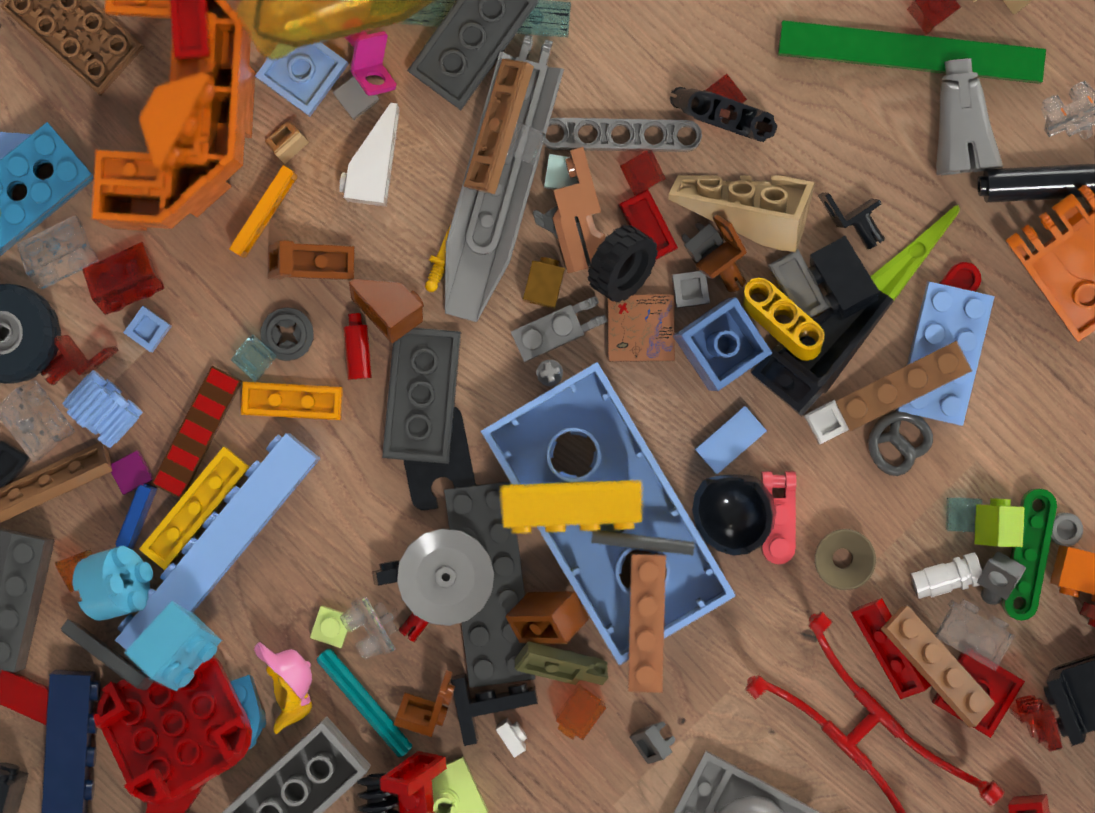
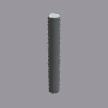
M601 530L592 531L591 543L685 555H693L695 542Z

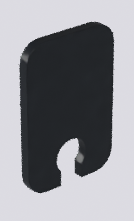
M457 407L454 408L449 464L404 460L411 500L417 509L431 510L439 508L437 498L432 493V484L437 478L446 477L450 479L454 484V488L476 485L463 417Z

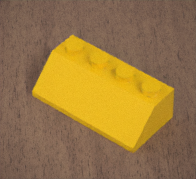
M640 480L501 486L503 527H511V533H531V526H545V532L566 531V525H580V531L600 530V524L614 523V529H635L634 522H642V481Z

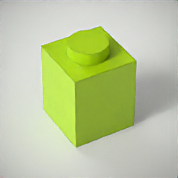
M990 498V505L976 504L974 544L996 547H1023L1025 507L1011 506V499Z

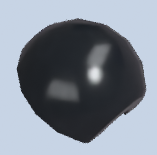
M735 474L710 477L702 481L694 494L692 512L696 528L705 542L719 552L733 556L750 554L765 543L774 528L776 508L773 496L763 482L756 477Z

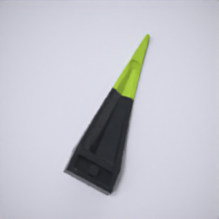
M959 205L950 209L910 245L870 276L879 290L877 302L844 320L838 311L832 313L830 308L814 319L824 332L821 352L816 358L808 361L801 360L780 343L771 350L772 354L763 359L751 372L753 377L802 417L814 402L830 389L960 212ZM809 336L799 339L806 346L816 344V341Z

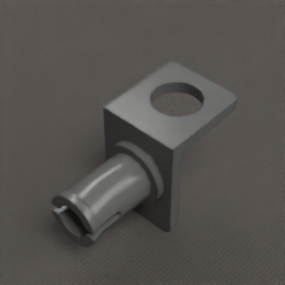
M996 552L993 558L987 561L977 581L978 584L984 587L981 591L982 599L991 605L999 604L1002 598L1007 600L1026 571V567L1001 552Z

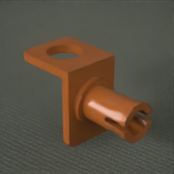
M716 214L713 220L726 242L700 260L696 267L710 279L720 275L727 291L735 292L740 290L735 281H738L741 287L746 284V279L742 276L735 262L744 256L747 251L733 225Z

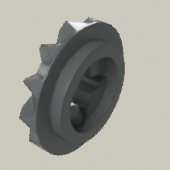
M293 308L275 310L267 316L261 327L263 347L271 356L283 361L297 360L309 351L314 340L313 325L304 313ZM297 323L298 325L295 327L293 335L296 337L298 344L287 340L278 346L283 335L277 325L289 329Z

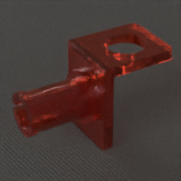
M69 335L56 336L54 344L58 347L61 354L49 363L41 372V375L49 374L45 380L51 385H56L60 379L73 369L78 375L88 374L92 370H96L119 350L116 346L104 348L88 361Z

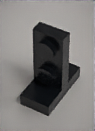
M466 673L455 675L451 678V684L455 686L453 694L464 746L478 743L479 737L475 716L538 704L536 687L528 688L527 683L511 685L508 687L509 692L495 694L494 689L475 693V699H471Z

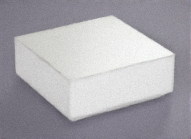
M835 400L804 415L819 445L849 430Z

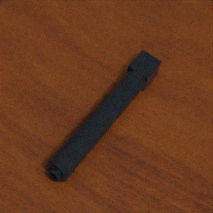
M1095 164L985 169L983 176L978 177L977 191L979 196H984L986 203L1064 199L1071 193L1076 198H1083L1078 190L1083 185L1089 187L1095 194Z

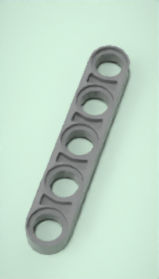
M550 118L548 127L551 125L560 126L564 131V137L557 143H552L545 137L543 145L553 150H572L584 147V150L690 152L700 144L702 131L698 124L690 120ZM587 125L592 126L597 131L595 141L588 144L580 141L578 137L580 128ZM617 126L626 127L630 132V139L624 144H617L611 138L612 130ZM658 127L663 133V140L659 144H649L644 137L646 129ZM684 127L693 129L696 133L695 142L691 145L680 143L677 137L680 129Z

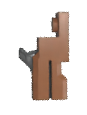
M584 147L569 150L570 158L565 159L570 178L576 177L578 183L552 190L557 206L548 210L545 214L538 210L533 211L536 225L550 231L558 239L567 273L587 269L591 265V259L595 255L596 249L606 238L604 233L595 229L592 215L600 213L601 209Z

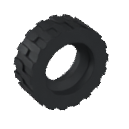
M623 225L619 229L616 228L598 246L595 255L591 259V265L588 269L589 285L613 302L617 303L627 300L644 285L646 279L650 276L656 262L657 244L651 237L632 225Z

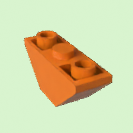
M202 72L155 87L139 117L153 165L165 173H168L170 167L175 168L183 155V150L180 149L186 137L190 138L193 136L200 121L197 116L203 105L207 107L215 95L216 88L213 86L216 81L210 75Z

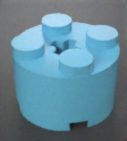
M119 546L92 554L79 561L73 573L74 591L79 590L82 599L78 604L87 616L97 621L112 619L143 610L148 600L153 570L149 563L143 562L135 551L126 546Z

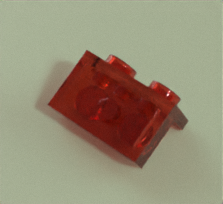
M143 242L82 269L91 298L105 315L118 312L125 306L138 300L149 298L156 292L164 289V284L156 274L149 251Z
M1027 695L1015 699L1016 704H1012L1009 707V712L1021 723H1027L1031 738L1035 737L1037 743H1041L1049 752L1063 749L1054 709L1041 698L1036 699L1035 695Z

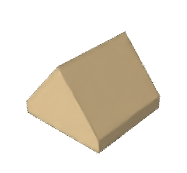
M290 120L285 122L265 140L268 147L284 164L309 143Z

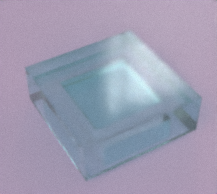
M252 334L244 341L231 361L256 382L262 377L277 356Z
M947 497L946 531L975 532L976 504H982V499Z

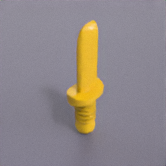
M450 227L444 237L437 257L431 255L429 261L434 264L429 273L428 281L425 283V289L428 292H435L437 290L438 283H440L439 280L442 279V274H444L446 241Z

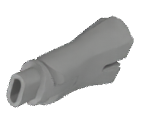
M971 58L945 61L946 76L942 77L940 92V124L936 175L961 174L1002 168L1003 164L990 124L983 88L979 78H976L978 73L972 71Z

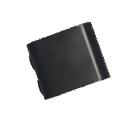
M1095 654L1054 667L1049 672L1046 682L1047 686L1043 687L1049 705H1056L1060 717L1056 718L1059 731L1063 738L1068 736L1072 746L1085 742L1086 734L1095 731Z

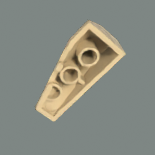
M678 175L669 192L668 199L715 222L713 217L717 214L729 221L738 234L762 246L796 253L804 232L815 182L785 176H771L770 181H752L751 176H740V180L723 181L717 175Z

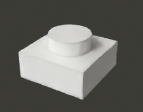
M506 718L497 724L496 731L514 758L526 750L524 741L528 738L518 722L512 724Z

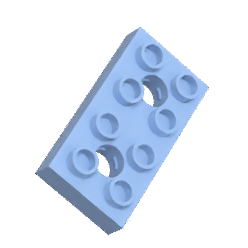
M598 362L481 430L512 485L617 480L642 481V522H634L635 529H614V523L600 524V530L695 542L693 555L639 549V551L666 555L664 639L736 597ZM570 432L571 435H580L584 438L588 436L596 447V452H593L594 457L590 465L592 469L581 477L566 474L563 471L559 473L552 465L550 458H554L553 452L557 444L555 440L563 433ZM566 525V531L545 532V526H537L618 665L626 662L629 659L630 587L627 588L621 582L619 574H622L625 556L629 552L636 550V548L591 543L592 531H580V525Z

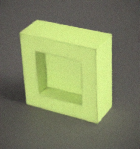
M321 605L310 638L342 648L353 615Z

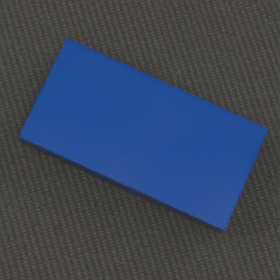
M149 484L138 486L116 540L115 547L126 546L132 550L134 549L158 488Z

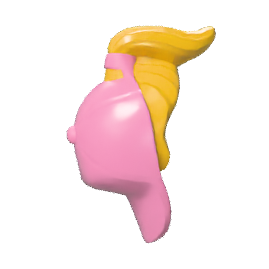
M259 642L255 645L254 651L258 658L268 665L266 671L273 679L274 695L282 710L275 720L273 727L274 733L278 734L283 728L300 721L311 711L312 702L307 693L312 682L311 663L305 661L296 650L290 649L275 654Z

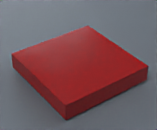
M965 646L957 661L995 702V705L978 725L973 728L991 738L1025 681L968 646ZM937 693L932 703L963 721Z

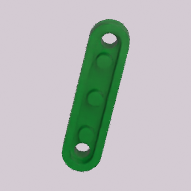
M1038 488L1029 490L1021 499L1020 506L1025 507L1023 547H1012L1010 556L1011 559L1025 566L1026 571L1008 599L1002 598L1004 612L1009 617L1020 621L1030 619L1037 612L1057 511V501L1054 495L1048 490ZM1036 499L1042 502V508L1039 511H1035L1032 507V503ZM1022 597L1023 606L1016 609L1013 602L1015 598Z

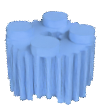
M94 370L86 375L62 403L68 409L66 413L80 426H85L93 434L97 435L99 433L98 440L109 448L124 436L143 413L131 400H126L120 395L122 391L108 379L105 380Z

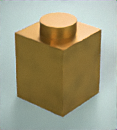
M540 257L539 262L532 260L523 296L524 302L552 309L556 308L565 268L559 267L560 261L547 257Z

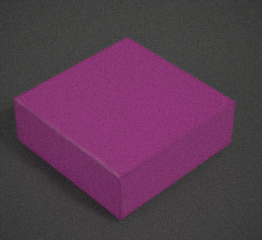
M139 450L111 464V474L122 495H126L137 489L138 486L147 484L154 479Z

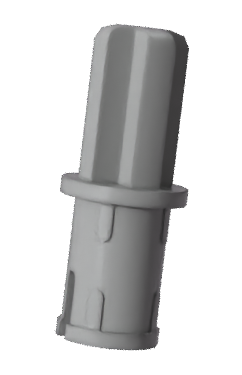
M545 360L537 368V378L543 385L554 386L562 379L563 369L557 361Z

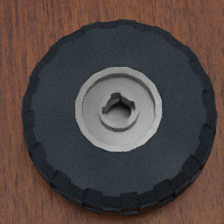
M0 284V383L12 384L28 381L35 378L42 371H45L51 365L50 363L58 352L61 338L58 317L55 310L49 305V302L32 289L15 284Z

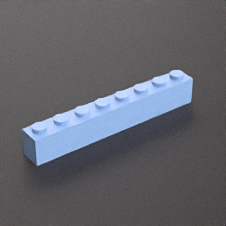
M285 433L283 437L278 434L267 446L266 450L269 454L262 463L256 460L247 470L245 476L248 479L241 488L235 486L224 498L223 501L227 503L224 509L219 514L214 511L204 522L202 527L206 530L197 540L193 537L184 546L181 553L185 556L177 565L171 563L161 574L162 584L156 591L152 588L148 591L146 607L138 611L135 616L129 614L117 628L121 633L115 641L127 650L171 601L193 613L321 458L292 434Z

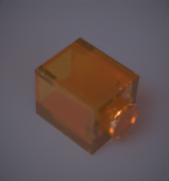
M578 684L556 715V721L559 723L557 728L570 739H574L577 736L584 740L605 711L606 703Z

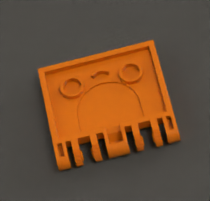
M1083 185L1078 190L1092 209L1089 213H1086L1072 193L1052 207L1054 213L1066 227L1062 232H1060L1046 212L1039 216L1044 228L1053 236L1045 244L1041 243L1032 227L1026 225L1022 228L1023 233L1036 249L1035 251L1031 252L1017 232L1005 240L1077 342L1095 331V194L1086 185Z

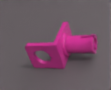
M359 22L347 25L343 36L354 48L350 72L368 96L395 90L397 84L383 65L388 37L386 32L367 34ZM370 75H376L381 77L384 83L373 85L366 78Z

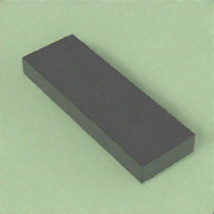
M67 619L61 627L64 634L135 688L148 690L154 682L144 672L79 623Z

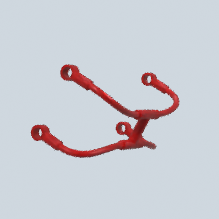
M823 612L812 614L809 617L808 627L814 632L823 652L840 678L854 693V697L870 712L847 736L831 720L827 721L808 704L782 688L765 681L760 675L751 676L747 680L745 690L754 699L759 698L767 690L785 699L815 720L821 726V730L862 771L866 770L882 789L896 813L906 812L890 786L871 765L872 761L856 746L879 722L895 738L899 737L906 745L925 759L977 787L980 792L979 796L989 806L996 804L1004 794V791L994 781L990 783L982 781L921 746L904 732L905 728L863 687L860 688L853 681L835 656L823 634L832 623Z

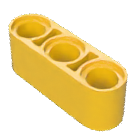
M754 278L746 284L742 303L746 313L797 358L805 361L816 358L821 352L824 341V332L821 326L765 278ZM760 293L767 299L763 302H756L750 296ZM781 314L786 315L791 319V322L781 324L776 321L775 317ZM809 336L816 341V344L806 346L799 339Z

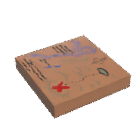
M674 294L631 295L627 300L617 303L608 299V362L675 361V339L673 337L675 334Z

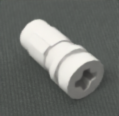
M973 552L963 555V559L955 557L953 562L941 563L911 573V579L918 599L928 596L935 597L960 587L962 590L969 589L970 584L972 587L979 586L980 584L977 581L982 573V568L976 553Z

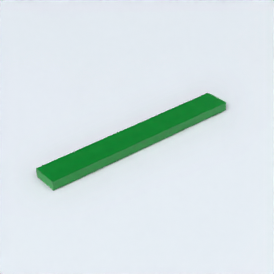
M782 20L778 56L946 74L945 61L971 58L972 71L978 73L980 78L1041 84L1044 76L1046 49Z

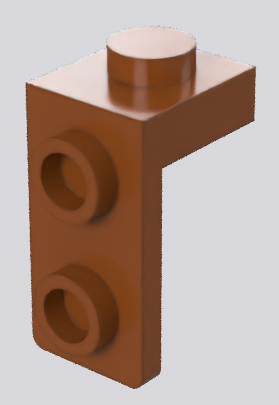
M446 670L436 702L404 693L394 725L432 738L435 726H443L449 708L443 706V704H450L455 689L454 685L449 684L453 672Z

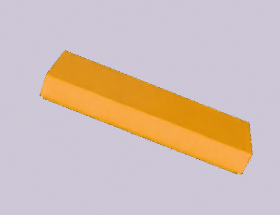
M284 165L281 167L229 250L242 258L247 257L298 178L297 174Z
M243 382L241 415L341 420L343 387Z

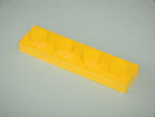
M223 446L139 550L165 570L179 556L184 546L202 528L208 517L221 505L227 494L240 482L250 466L226 446Z

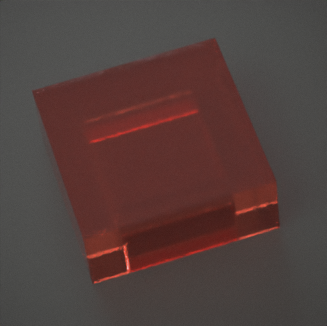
M652 150L645 151L620 165L634 196L666 180Z

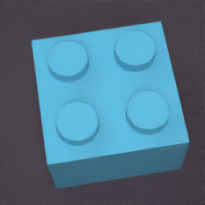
M171 601L124 653L152 680L177 691L192 680L194 671L202 662L210 660L215 655L217 646L222 640L195 614Z

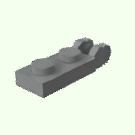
M594 296L574 306H566L511 331L524 362L585 335V332L608 322L605 315L596 316L583 325H580L577 319V313L589 310L599 303L597 297Z

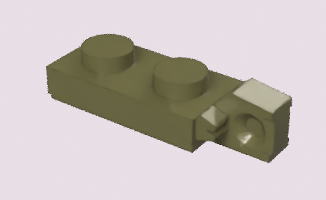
M528 641L515 658L516 671L576 685L580 680L603 685L608 679V662L596 657L578 654L574 651L545 646L542 643Z

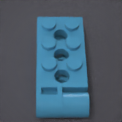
M48 122L0 160V256L94 180L93 174ZM45 164L53 165L54 171L52 176L48 179H40L38 171L41 166ZM19 185H26V197L20 201H14L12 196L13 190Z

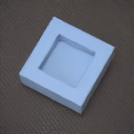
M142 306L123 333L153 353L172 325L147 307Z

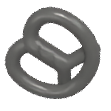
M899 411L891 412L882 417L872 428L867 439L869 453L874 463L884 473L891 476L903 475L911 469L916 458L923 456L930 450L933 444L932 430L920 416ZM901 421L910 422L921 431L923 442L917 448L913 447L899 433ZM891 424L890 431L881 434L883 430ZM891 442L905 457L903 463L899 466H892L887 463L879 451L878 444Z

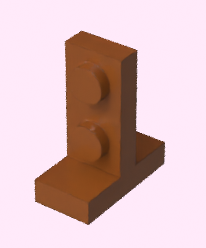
M280 240L268 246V279L353 280L355 246L294 244V241Z

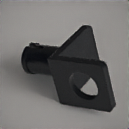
M822 192L818 195L835 225L840 228L853 225L867 250L877 246L876 242L881 243L885 240L884 235L881 234L870 216L872 210L882 204L880 199H870L849 214L843 216L829 193Z

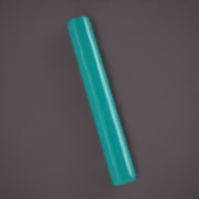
M330 648L321 653L316 659L318 664L399 758L407 754L412 748L411 742L394 725V722Z

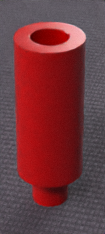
M361 313L348 314L349 326L344 327L348 380L372 378L368 325H362Z

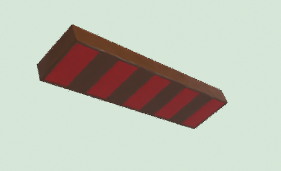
M211 366L151 483L152 485L181 499L194 478L243 382L242 380Z

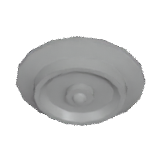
M438 529L422 534L407 547L399 562L397 583L402 600L414 615L430 624L451 626L468 621L484 608L493 590L494 570L489 554L477 539L460 530Z

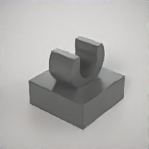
M697 222L695 226L699 233L692 239L685 233L682 235L685 243L684 246L696 264L723 244L719 233L711 224L705 227L702 223Z
M659 722L638 729L630 736V739L647 764L664 760L672 753L669 746L673 745L676 740L675 737L671 736L663 739L659 733L666 725L665 722Z

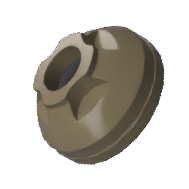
M840 529L827 534L820 541L815 551L814 563L816 571L826 584L839 590H852L864 585L870 579L875 569L876 555L871 542L864 535L854 530ZM840 548L847 549L852 556L851 563L845 568H838L832 560L833 554Z

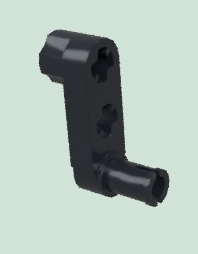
M677 87L671 92L677 95L676 98L671 96L669 98L672 106L681 109L696 120L760 142L773 137L777 131L774 116L769 112L706 90L701 91L693 88L687 90L684 87ZM721 109L730 111L728 118L719 116Z

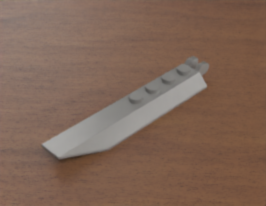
M525 34L519 58L501 51L499 53L446 241L445 314L474 322L478 321L510 263L564 72L562 68L547 66L553 44L549 40H545V43L542 44L539 63L527 60L533 45V36ZM502 59L528 62L534 68L496 193L490 194L464 187V182Z

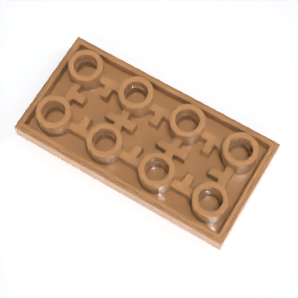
M5 0L0 6L100 96L144 48L139 41L92 0Z

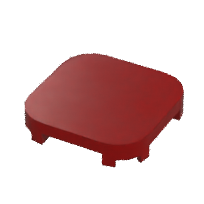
M215 655L210 660L202 662L194 671L192 680L177 691L156 681L151 684L148 690L135 688L125 679L118 683L111 681L102 689L104 693L98 702L97 714H93L95 725L102 730L126 781V784L123 786L131 796L154 805H166L177 801L235 766L245 757L251 745L252 728L249 718L220 661Z

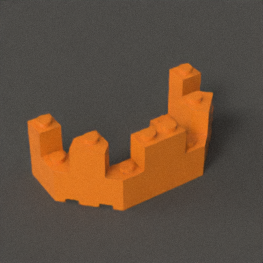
M105 0V13L107 15L171 19L170 0ZM207 0L211 58L176 60L174 58L172 38L169 83L202 72L210 75L216 81L213 86L216 88V92L211 103L207 107L203 105L197 116L200 121L195 133L190 138L186 137L180 148L183 150V155L175 168L170 167L168 173H165L153 165L150 153L96 150L92 203L93 220L113 229L147 231V227L172 229L189 213L196 217L200 216L232 187L227 180L243 166L245 138H252L256 72L249 65L251 30L225 0Z

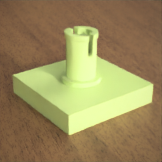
M464 756L446 763L447 769L432 779L433 811L435 813H489Z

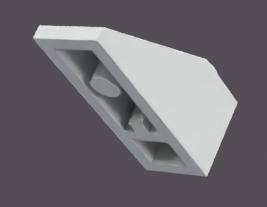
M396 103L389 104L348 164L347 173L342 172L339 190L344 193V198L347 202L387 207L400 108Z

